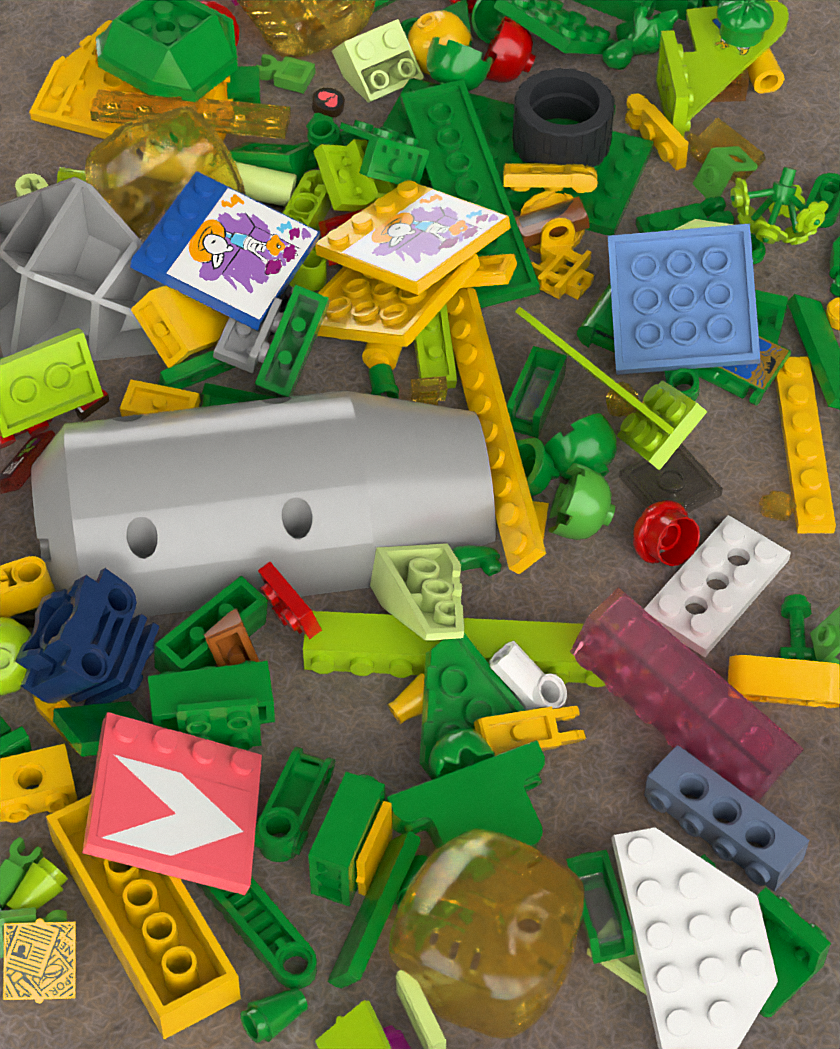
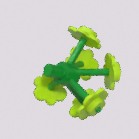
M784 166L780 181H774L772 188L748 192L747 183L744 179L741 180V178H736V186L731 188L730 199L733 207L737 208L740 224H750V232L754 233L756 238L764 243L774 244L782 240L783 243L791 245L802 244L809 240L810 235L817 233V228L825 219L828 203L825 201L819 203L814 201L808 208L805 206V199L801 196V187L799 185H792L797 171L794 168ZM768 197L757 210L749 206L750 199ZM769 208L771 215L767 223L761 215ZM782 214L785 218H790L792 224L785 231H781V228L775 225L777 217Z

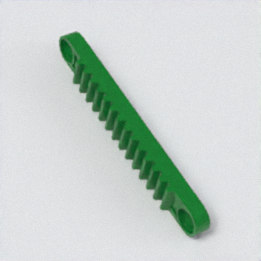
M252 876L251 886L245 895L195 882L204 891L205 896L209 900L211 899L215 908L223 914L225 920L233 926L238 936L240 935L243 938L247 947L253 950L257 959L263 962L280 984L289 989L294 987L302 989L309 986L315 980L317 960L313 948ZM292 957H301L308 963L307 968L299 974H291L283 966Z

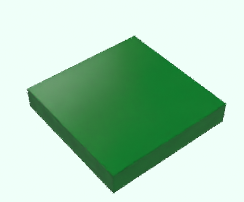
M130 701L55 708L53 722L82 757L98 754L102 722L107 712L148 723Z

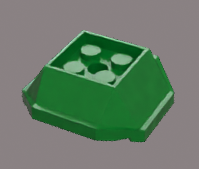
M140 0L116 17L108 28L96 37L98 67L148 95L181 97L182 100L196 102L238 69L233 19L197 0Z

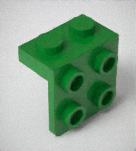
M765 887L757 897L778 982L759 1014L763 1017H772L824 966L831 942L827 940L826 935L818 926L813 923H807L794 912L792 905L784 897L776 896Z

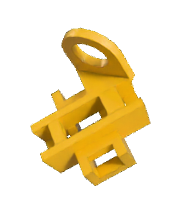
M566 218L552 219L543 226L540 240L541 262L539 265L534 262L531 263L539 282L540 290L557 299H560L565 293L579 300L592 285L595 276L585 271L590 265L592 252L587 250L581 255L573 251L575 228L573 223ZM564 226L567 228L566 233L562 236L552 237L549 235V232L555 227ZM569 261L574 265L570 267L566 265V263Z

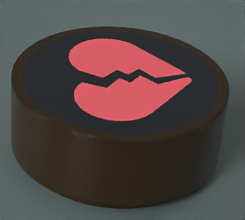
M325 87L318 89L313 94L312 110L314 113H321L336 118L344 110L345 98L340 91L334 88Z

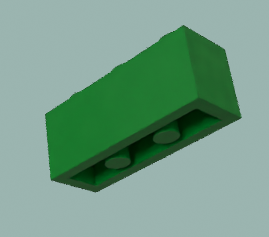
M295 284L256 379V391L276 398L291 397L328 310V297Z
M238 577L155 643L154 668L163 673L166 671L183 672L198 670L205 666H214L217 663L204 634L230 611L237 608L250 637L266 624L268 599L244 577Z
M268 660L260 662L244 661L237 665L221 667L205 666L198 670L183 672L166 671L159 675L148 676L153 725L179 732L176 713L177 705L245 698L258 699L260 724L275 722L274 699Z

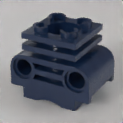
M106 568L102 569L97 580H93L88 575H85L75 580L69 591L63 589L60 592H52L41 599L35 613L33 632L28 640L22 644L15 660L16 663L27 669L21 687L47 703H57L72 696L71 699L76 703L86 699L84 705L106 704L124 695L132 694L143 681V674L141 673L146 660L155 649L154 640L160 626L154 622L145 626L147 617L143 614L132 618L137 604L136 595L125 581Z

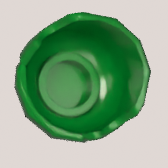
M467 727L454 729L445 733L434 745L428 760L429 770L435 778H438L460 768L491 758L495 753L476 730Z

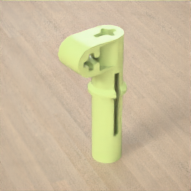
M160 137L154 138L147 144L141 167L142 177L185 186L195 172L198 171L254 200L281 206L288 204L295 191L297 179L296 174L216 158L215 153H209L205 156L190 152H179V149L174 147L161 148Z

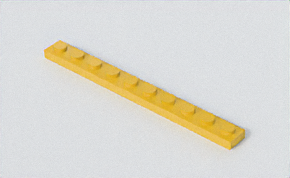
M472 287L461 288L446 303L452 347L468 410L477 414L482 426L490 463L495 516L508 568L517 574H521L546 554L477 293Z

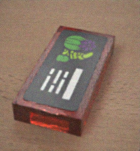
M52 430L32 435L0 473V494L19 490L31 476L32 465L56 435Z

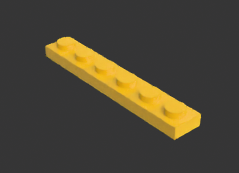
M789 357L776 375L775 385L797 533H834L836 522L809 357Z

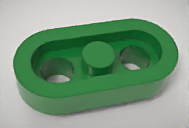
M824 173L818 176L806 201L805 206L807 208L814 201L818 203L825 201L828 203L825 219L818 228H827L834 225L840 214L839 174Z

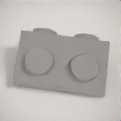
M275 297L268 315L258 331L229 317L214 350L213 358L253 373L257 363L264 362L271 345L267 341L271 332L276 333L283 313L280 312L282 300Z

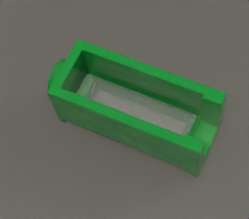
M533 346L506 405L514 432L539 438L544 422L565 378L567 355Z
M607 849L597 852H585L576 857L567 858L569 881L593 964L635 955L632 929Z

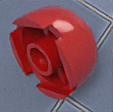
M505 16L497 28V31L500 33L496 34L494 40H491L483 58V61L488 57L493 59L486 79L498 83H509L516 80L522 71L529 73L536 59V55L531 53L533 40L529 31Z

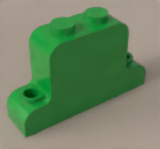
M533 741L388 796L386 802L392 803L393 830L400 834H404L409 830L414 834L423 831L428 832L447 875L455 881L463 882L472 879L474 884H478L495 876V870L510 865L511 869H516L530 863L534 859L532 854L536 851L543 834L541 822L527 794V791L536 788L542 783L540 774L545 764V756L538 741Z

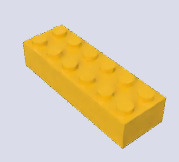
M91 795L46 816L51 840L163 1039H166L240 1000L239 978L180 878L82 853Z

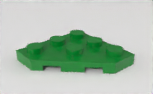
M465 633L463 638L442 639L426 653L419 764L432 780L435 779V776L429 770L428 760L430 752L438 739L445 733L464 727L475 730L474 722L480 718L526 711L502 679L490 668V664Z

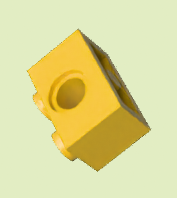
M65 743L0 758V822H21L28 818L29 815L45 811L54 813L78 801ZM31 785H39L34 789H26Z

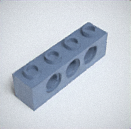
M677 745L647 776L644 796L647 797L649 804L660 813L667 812L678 820L682 829L693 837L699 836L712 845L714 852L725 861L732 860L742 867L749 879L760 886L766 885L775 892L804 859L809 839ZM683 795H693L697 799H688ZM723 818L728 820L730 823H721L716 819ZM749 842L759 843V844H761L763 847H762V848L753 847V846H751V845L749 844Z

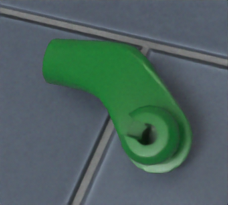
M462 545L452 549L461 564V571L481 568L485 574L491 576L499 573L502 569V564L499 561L500 554L494 548Z

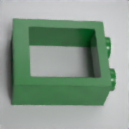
M345 772L308 854L311 894L350 907L358 889L356 861L382 803L385 801V784L378 782L374 777L366 774L356 775Z

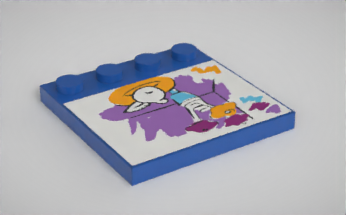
M196 171L132 257L130 268L258 331L265 321L275 297H281L317 243L320 232Z

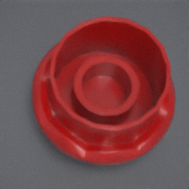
M661 500L648 506L642 512L641 517L637 519L633 530V546L640 558L647 563L655 564L662 562L669 566H678L686 562L698 547L700 539L699 526L695 520L688 517L687 511L680 503L672 500Z

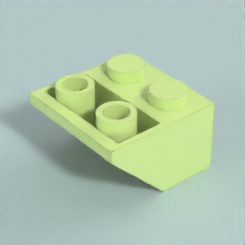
M398 19L349 39L332 50L343 77L368 103L404 88L410 78L424 79Z

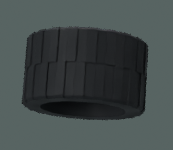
M572 68L544 70L528 77L519 86L514 100L512 141L514 150L518 153L519 158L527 164L592 166V168L603 162L604 157L608 155L611 146L615 108L614 96L611 95V90L599 78L585 71L582 72ZM563 118L574 120L579 123L573 125H561L551 123L546 120Z

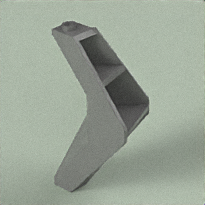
M72 177L0 203V346L4 358L77 328L84 332L93 361L159 354L134 316L131 308L150 290L165 285L130 268L132 257L143 242L91 184L81 179Z

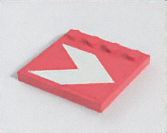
M107 712L102 722L82 853L245 895L251 886L262 755Z

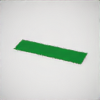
M206 382L202 390V394L239 402L276 398Z

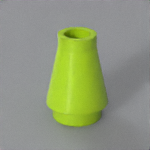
M43 857L37 864L34 862L31 864L14 895L6 903V906L10 910L35 907L38 910L64 891L62 885L68 879L53 863Z

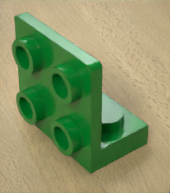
M356 119L353 125L341 122L340 129L369 140L359 171L360 174L395 184H400L406 180L420 184L430 151L417 146L418 139L403 134L399 135L400 132L382 126L377 128L372 124Z
M257 698L176 706L179 732L243 750H250L253 746H262Z

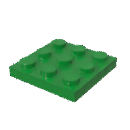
M496 0L493 7L563 53L602 54L608 45L616 42L609 37L611 33L599 26L592 27L586 23L587 18L575 11L568 12L562 8L564 4L560 0Z

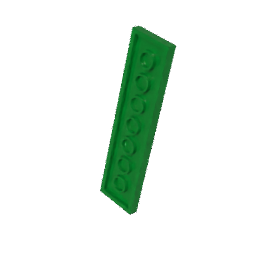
M464 79L400 94L401 104L412 136L419 140L417 146L430 151L424 170L431 189L509 216L510 229L476 254L478 256L514 254L517 266L508 284L472 287L476 290L480 308L539 294V282Z

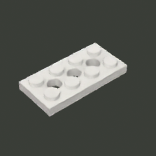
M728 515L643 609L642 618L706 657L789 561L791 552ZM737 555L745 558L748 563L735 566L729 562L728 558ZM712 579H718L723 581L727 587L714 590L707 585V582ZM696 603L703 606L706 611L703 614L694 615L689 613L685 607L688 604Z

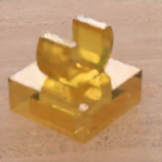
M446 376L410 379V401L438 405V402L446 401L448 391Z

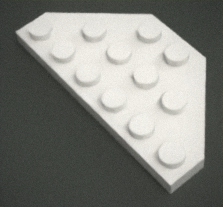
M657 828L614 835L611 838L658 1048L737 1049L778 982L757 895Z

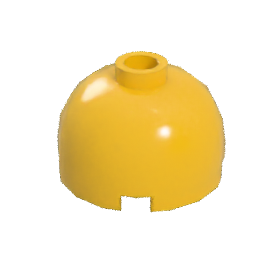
M445 10L432 11L422 15L413 24L408 34V42L421 71L428 75L430 74L427 70L426 58L433 37H440L438 44L445 46L448 40L469 46L470 40L472 41V35L457 15Z

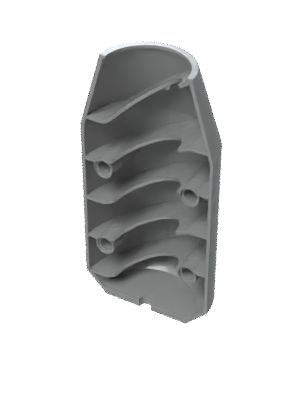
M349 390L66 423L31 467L36 534L40 542L41 559L46 564L55 592H60L63 589L69 591L75 580L85 575H88L93 580H97L100 571L106 568L133 589L137 604L132 618L140 614L147 617L198 610L240 576L244 577L264 596L260 587L265 585L258 570L270 561L301 597L371 588L370 583L376 547L448 543L450 548L453 549L462 545L483 546L496 541L495 503L490 463L482 426L477 414L468 410Z

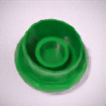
M722 0L717 8V18L721 22L719 34L722 40L729 45L741 48L755 46L761 42L764 32L773 24V9L765 0Z

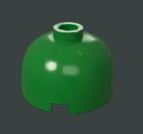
M433 37L426 58L427 70L430 76L440 84L464 79L468 92L477 89L485 81L493 59L488 57L483 61L481 60L483 53L452 40H448L445 46L438 44L440 37Z
M601 413L588 415L570 424L574 430L565 436L561 432L557 433L544 446L545 451L551 455L554 461V468L559 471L560 477L565 480H570L572 477L566 474V472L573 463L588 467L603 477L609 473L607 466L612 463L617 452L616 435L609 421Z

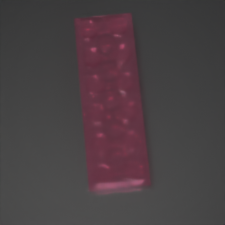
M619 587L587 617L570 650L578 664L582 668L592 671L605 683L606 688L613 695L621 697L633 707L637 716L642 721L652 724L660 731L671 747L680 746L757 803L780 781L804 750Z

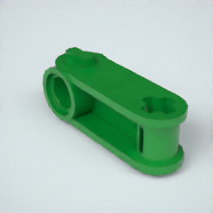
M295 747L261 816L258 815L256 819L254 847L260 848V852L266 859L273 862H284L294 859L296 855H300L308 838L307 831L333 776L335 769L334 758L327 757L324 760L304 753L303 748ZM276 833L286 834L285 836H282V837H274V836H272V835H274V834H276Z

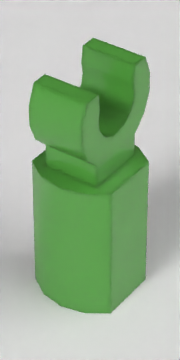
M18 837L11 844L9 850L11 856L9 859L3 860L0 864V907L2 911L6 907V903L14 895L33 862L37 864L43 858L42 849L38 846L30 855H20L25 849L24 839Z

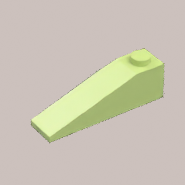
M448 543L376 547L370 587L382 608L425 641L463 638L462 583H460L461 564Z

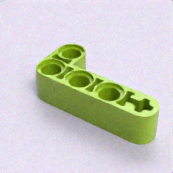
M312 170L304 174L283 211V214L317 231L319 230L318 222L325 219L332 205L320 170ZM313 247L289 283L291 287H295L296 284L308 290L317 291L326 285L327 259L318 256L315 247Z

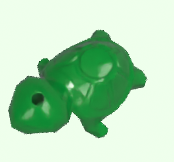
M646 6L635 9L633 21L624 22L616 26L618 41L608 45L603 50V62L611 69L623 70L632 61L633 54L652 55L659 52L661 31H671L673 29L674 23L679 18L678 10L665 11L653 15V19L648 20L646 19L648 13Z

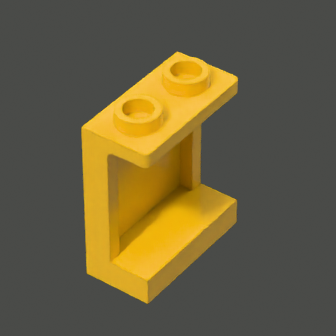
M166 285L150 290L131 308L134 316L168 368L180 364L193 353L216 346L229 319V316Z

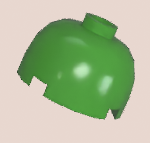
M573 463L566 472V474L572 476L568 484L560 483L554 496L549 518L557 516V522L555 526L548 528V531L564 538L582 540L596 534L602 525L608 526L615 513V505L610 504L612 494L604 477L588 467ZM566 515L570 516L567 522L564 519Z

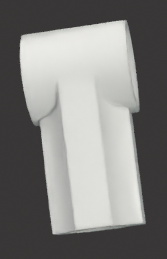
M515 641L505 644L489 661L490 668L515 693V697L526 711L550 706L556 709L565 703L567 690L562 679L555 674H544Z

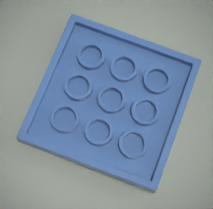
M750 224L608 236L617 375L670 371L681 368L695 369L760 363Z

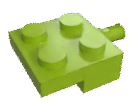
M354 139L347 146L321 144L313 151L334 211H358L365 209L399 185L367 177L359 173L369 140Z

